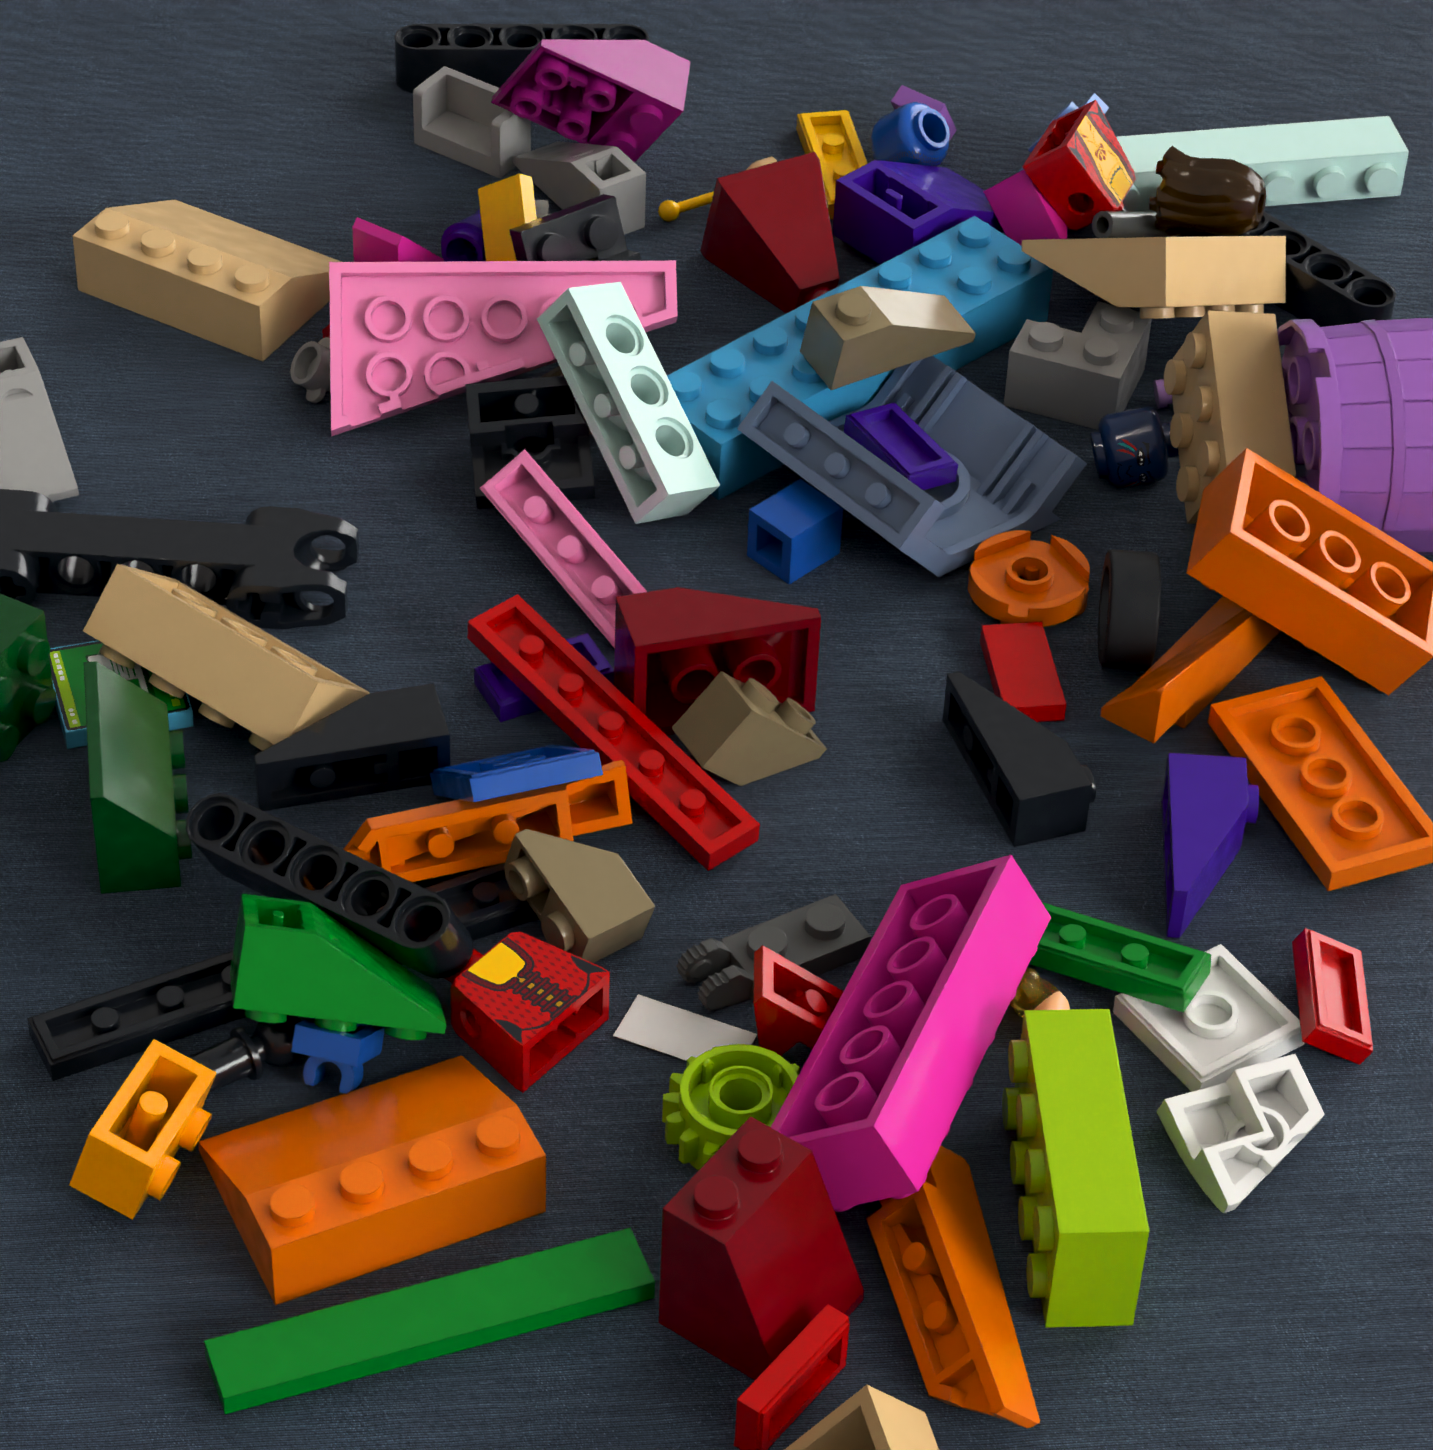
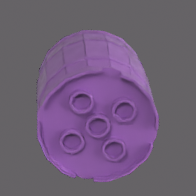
M1433 318L1377 321L1372 319L1359 323L1319 327L1312 319H1294L1279 326L1277 331L1279 346L1286 345L1282 360V371L1296 470L1295 478L1418 554L1433 555Z

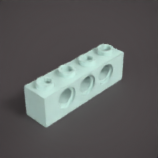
M614 282L568 288L537 318V321L635 524L689 514L713 493L720 484L622 283Z

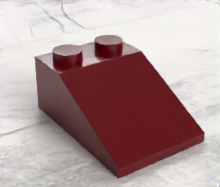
M680 587L617 596L615 610L614 686L666 735L676 734L672 729L673 725L721 671L744 684L749 678H753L765 686L779 702L783 703L787 698H790L808 712L815 711L821 629L820 612L818 608Z

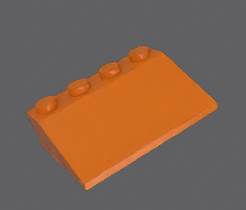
M462 1055L198 1142L199 1152L275 1305L546 1212V1154L517 1104Z

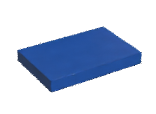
M547 745L436 768L430 773L434 795L469 802L483 801L603 775L599 752H595L594 749Z

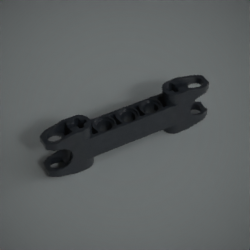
M0 489V594L25 604L31 605L36 593L100 597L116 565L120 564L174 578L217 604L226 605L229 611L259 628L290 629L321 626L334 623L346 617L348 608L347 582L329 571L344 570L348 566L357 563L359 538L358 528L340 518L299 508L271 506L260 507L252 511L246 518L245 524L60 513L56 505L48 497L40 493ZM319 536H334L345 544V548L336 551L315 548L312 546V541ZM301 592H324L329 594L334 602L326 606L313 605L304 599Z

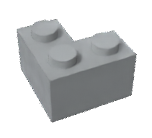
M1097 302L1081 333L1061 328L1054 323L1026 319L1009 351L1004 406L1098 430L1100 419L1103 416L1125 410L1145 370L1152 319H1140V312L1134 311L1129 307H1116L1102 302Z

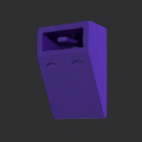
M874 160L836 180L832 234L880 265L973 216L988 223L1001 233L1004 231L983 192L985 190L947 167Z

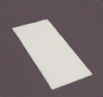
M638 994L613 1036L687 1061L691 1056L698 1057L713 1047L732 1044L752 1045L757 1034Z

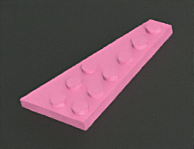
M676 260L329 262L331 437L465 393V384L497 382L557 362L537 318L568 288L621 282L645 332L676 323L678 317Z

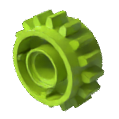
M746 1044L713 1047L698 1057L691 1056L687 1059V1068L683 1074H671L669 1093L663 1094L662 1122H665L666 1143L679 1144V1161L683 1164L690 1163L699 1171L750 1116L771 1127L800 1073V1067L796 1063L790 1064L775 1051Z

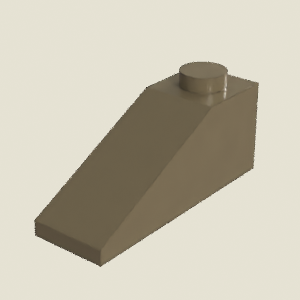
M859 286L812 302L800 352L828 388L834 390L974 342L976 333L945 295Z

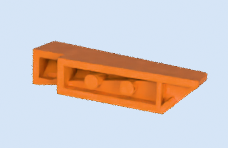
M1222 596L1132 686L1102 706L1100 717L1154 744L1173 724L1185 728L1281 630L1264 620L1258 619L1248 610Z
M623 760L614 761L602 766L603 775L478 802L454 800L367 818L343 850L410 882L505 863L514 835L524 829L574 841L573 836L633 824L626 766Z
M940 1146L927 1173V1179L919 1191L903 1199L887 1198L879 1200L882 1207L866 1218L928 1395L951 1406L1004 1419L1024 1428H1031L1040 1423V1418L971 1170L963 1157Z

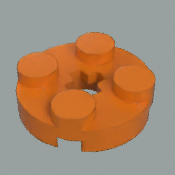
M1014 530L996 534L984 540L975 550L974 561L969 569L968 592L974 603L989 616L1000 620V624L1042 621L1043 627L1056 625L1082 614L1086 609L1090 565L1085 555L1069 541L1051 535L1049 544L1043 541L1031 540L1032 531Z

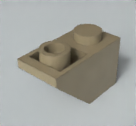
M722 671L672 727L673 731L702 768L739 786L819 759L827 750L811 730L816 724L815 719L800 704L790 698L781 703L765 686L755 679L749 678L744 684Z
M524 829L514 835L504 865L506 880L514 895L522 901L527 900L540 919L542 931L548 944L595 963L642 939L655 905L618 853L530 829Z

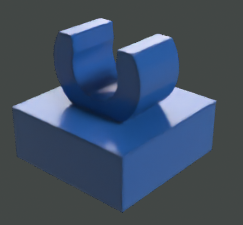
M307 1018L295 1024L291 1052L310 1056L303 1068L305 1084L314 1086L323 1081L325 1065L327 1062H332L339 1067L342 1075L339 1092L348 1094L355 1090L363 1079L362 1064L381 1054L385 1027L357 1023L355 1031L339 1032L318 1027L315 1025V1018Z

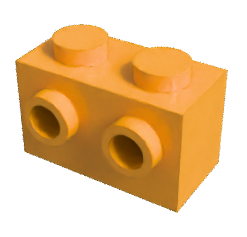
M153 1039L88 1134L69 1186L132 1220L149 1195L160 1201L181 1165V1162L174 1158L180 1147L192 1152L210 1122L212 1114L202 1109L217 1073Z

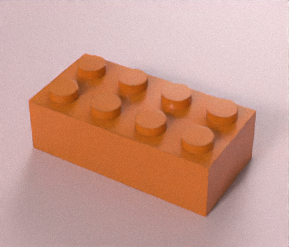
M1248 448L1239 454L1203 489L1186 574L1388 696L1433 658V562Z

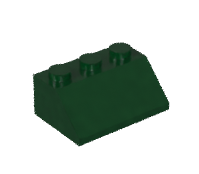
M97 661L83 662L90 801L101 894L181 887L179 860L192 859L191 840L185 829L186 819L176 820V814L189 813L186 774L173 775V769L185 768L183 731H169L166 703Z

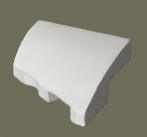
M1296 1054L1236 1069L1226 1083L1164 1099L1157 1110V1114L1184 1164L1201 1189L1222 1213L1235 1210L1325 1115Z

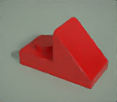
M763 945L754 952V1011L759 1047L775 1051L780 1056L797 1042H801L810 1049H813L843 991Z

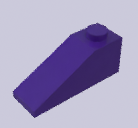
M1168 753L1161 797L1167 937L1180 938L1240 851L1245 823L1256 824L1259 809V786L1248 784L1246 758Z

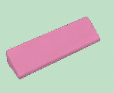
M524 449L482 485L480 490L615 648L616 597L647 591Z

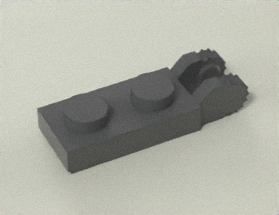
M834 894L722 938L720 941L710 938L700 942L698 946L693 945L692 948H687V951L681 954L682 956L677 960L678 964L676 967L678 968V973L687 983L703 982L698 987L700 989L697 992L699 995L698 999L709 1011H716L750 998L754 1001V952L762 945L818 976L862 958L870 943L871 936L841 899Z

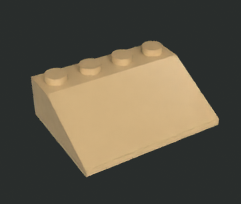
M175 199L105 208L73 235L79 291L262 362L330 301L329 262H341Z
M1286 236L1022 240V252L1116 307H1140V319L1203 317L1207 310L1264 313V304L1286 303Z

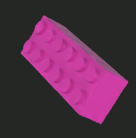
M1012 855L906 883L899 887L771 1125L772 1129L812 1150L835 1212H843L859 1204L887 1198H906L918 1192L927 1179V1173L943 1140L950 1131V1125L966 1092L973 1084V1078L981 1061L995 1038L997 1028L1010 1002L1016 995L1017 987L1031 958L1037 952V946L1051 919L1050 914Z

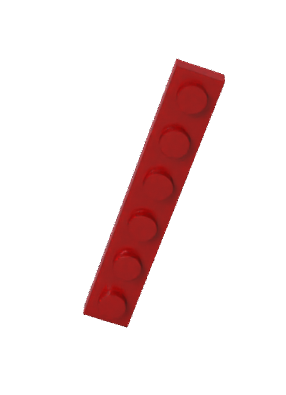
M518 594L468 621L467 638L580 748L594 749L595 752H599L602 766L614 761L623 760L626 766L629 795L707 871L758 841L760 823Z

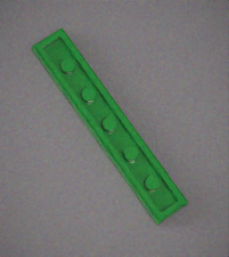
M630 1227L204 1340L205 1357L224 1414H229L655 1298V1280Z

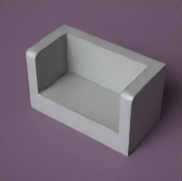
M446 66L418 85L413 91L414 143L497 178H502L515 167L513 157L531 151V121L491 103L492 96L498 91V87Z

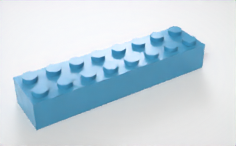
M973 216L667 375L720 484L711 495L720 500L784 465L737 429L771 381L778 384L824 419L830 421L860 409L871 402L895 369L830 390L800 352L813 301L859 286L945 295L976 333L974 342L933 355L956 371L1016 338L1026 319L1037 322L1048 320L1053 269L1022 252V245L978 217Z

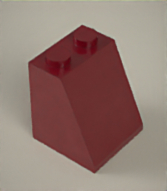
M751 1116L663 1207L658 1323L753 1380L759 1377L827 1304L849 1317L864 1300L862 1283L812 1150Z

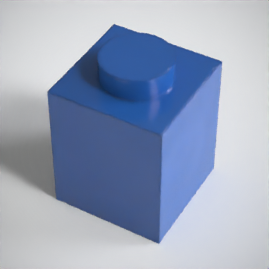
M802 479L797 480L749 509L747 556L787 584L793 583L840 553L843 507Z

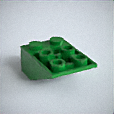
M249 894L241 895L230 969L233 1008L245 1010L244 1015L247 1018L265 1023H283L287 1021V1015L315 1018V1025L318 1027L339 1032L355 1031L357 1023L385 1027L384 1032L387 1035L405 1040H423L426 1038L427 1032L445 1034L446 1021L434 987L311 902Z

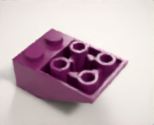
M542 39L492 96L491 103L579 143L617 146L635 163L684 111L691 61L646 40Z

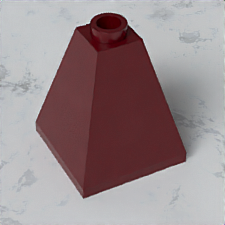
M815 152L717 178L700 249L706 260L785 313L836 288L840 279L821 164Z

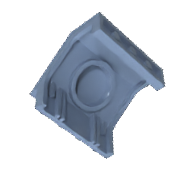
M934 356L896 368L871 402L860 409L830 421L824 419L778 384L771 381L737 428L937 577L974 561V553L977 547L984 540L996 534L1014 530L1032 531L1031 533L1061 520L1052 511L1087 465L1076 454L1067 450L1043 431L1024 420ZM893 402L896 403L958 464L956 481L922 490L844 433L846 415Z

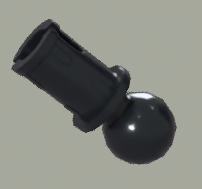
M287 1015V1021L283 1023L258 1021L253 1036H249L242 1027H236L231 1030L230 1038L187 1057L217 1073L209 1093L246 1076L251 1080H257L263 1074L261 1062L265 1061L270 1065L283 1066L294 1063L303 1055L291 1052L295 1024L301 1022V1020L297 1016Z

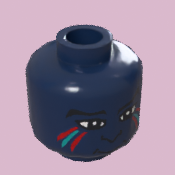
M1141 407L1103 416L1098 425L1099 431L1090 432L1092 452L1098 477H1108L1111 484L1117 488H1126L1164 479L1169 470L1168 458L1179 456L1178 448H1174L1171 444V422L1162 424L1158 413L1150 407Z

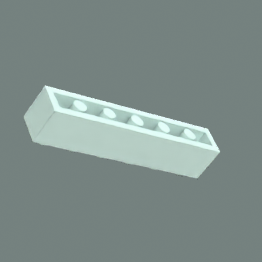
M1390 116L1116 137L1135 172L1136 178L1123 200L1128 211H1152L1149 210V198L1156 195L1157 188L1163 180L1160 175L1156 174L1157 162L1163 160V155L1171 146H1174L1190 157L1233 159L1252 168L1262 177L1265 183V206L1400 196L1409 153Z

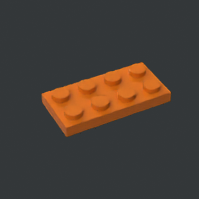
M1322 676L1210 705L1209 726L1232 757L1246 758L1249 782L1252 785L1259 786V796L1327 891L1433 863V822Z

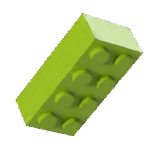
M1110 1009L1024 1010L1021 1040H1010L1009 1077L1011 1083H1015V1086L1003 1089L1002 1116L1004 1129L1016 1130L1017 1141H1012L1010 1147L1012 1183L1024 1184L1026 1195L1019 1198L1018 1225L1021 1240H1032L1034 1253L1028 1254L1026 1268L1029 1297L1041 1298L1045 1328L1133 1326L1149 1237V1226Z

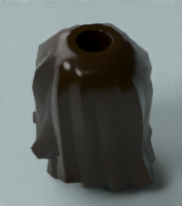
M1171 146L1162 157L1163 160L1157 162L1156 174L1160 175L1163 180L1157 188L1156 195L1149 198V210L1156 212L1155 226L1157 229L1165 231L1171 237L1188 232H1207L1218 236H1239L1258 226L1265 209L1266 187L1262 177L1252 168L1233 159L1190 157L1174 146Z

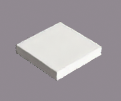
M1222 944L1205 951L1211 954L1210 974L1184 1013L1123 993L1115 996L1113 1013L1191 1092L1226 1083L1236 1069L1277 1059L1305 1044L1302 1042L1300 1020Z

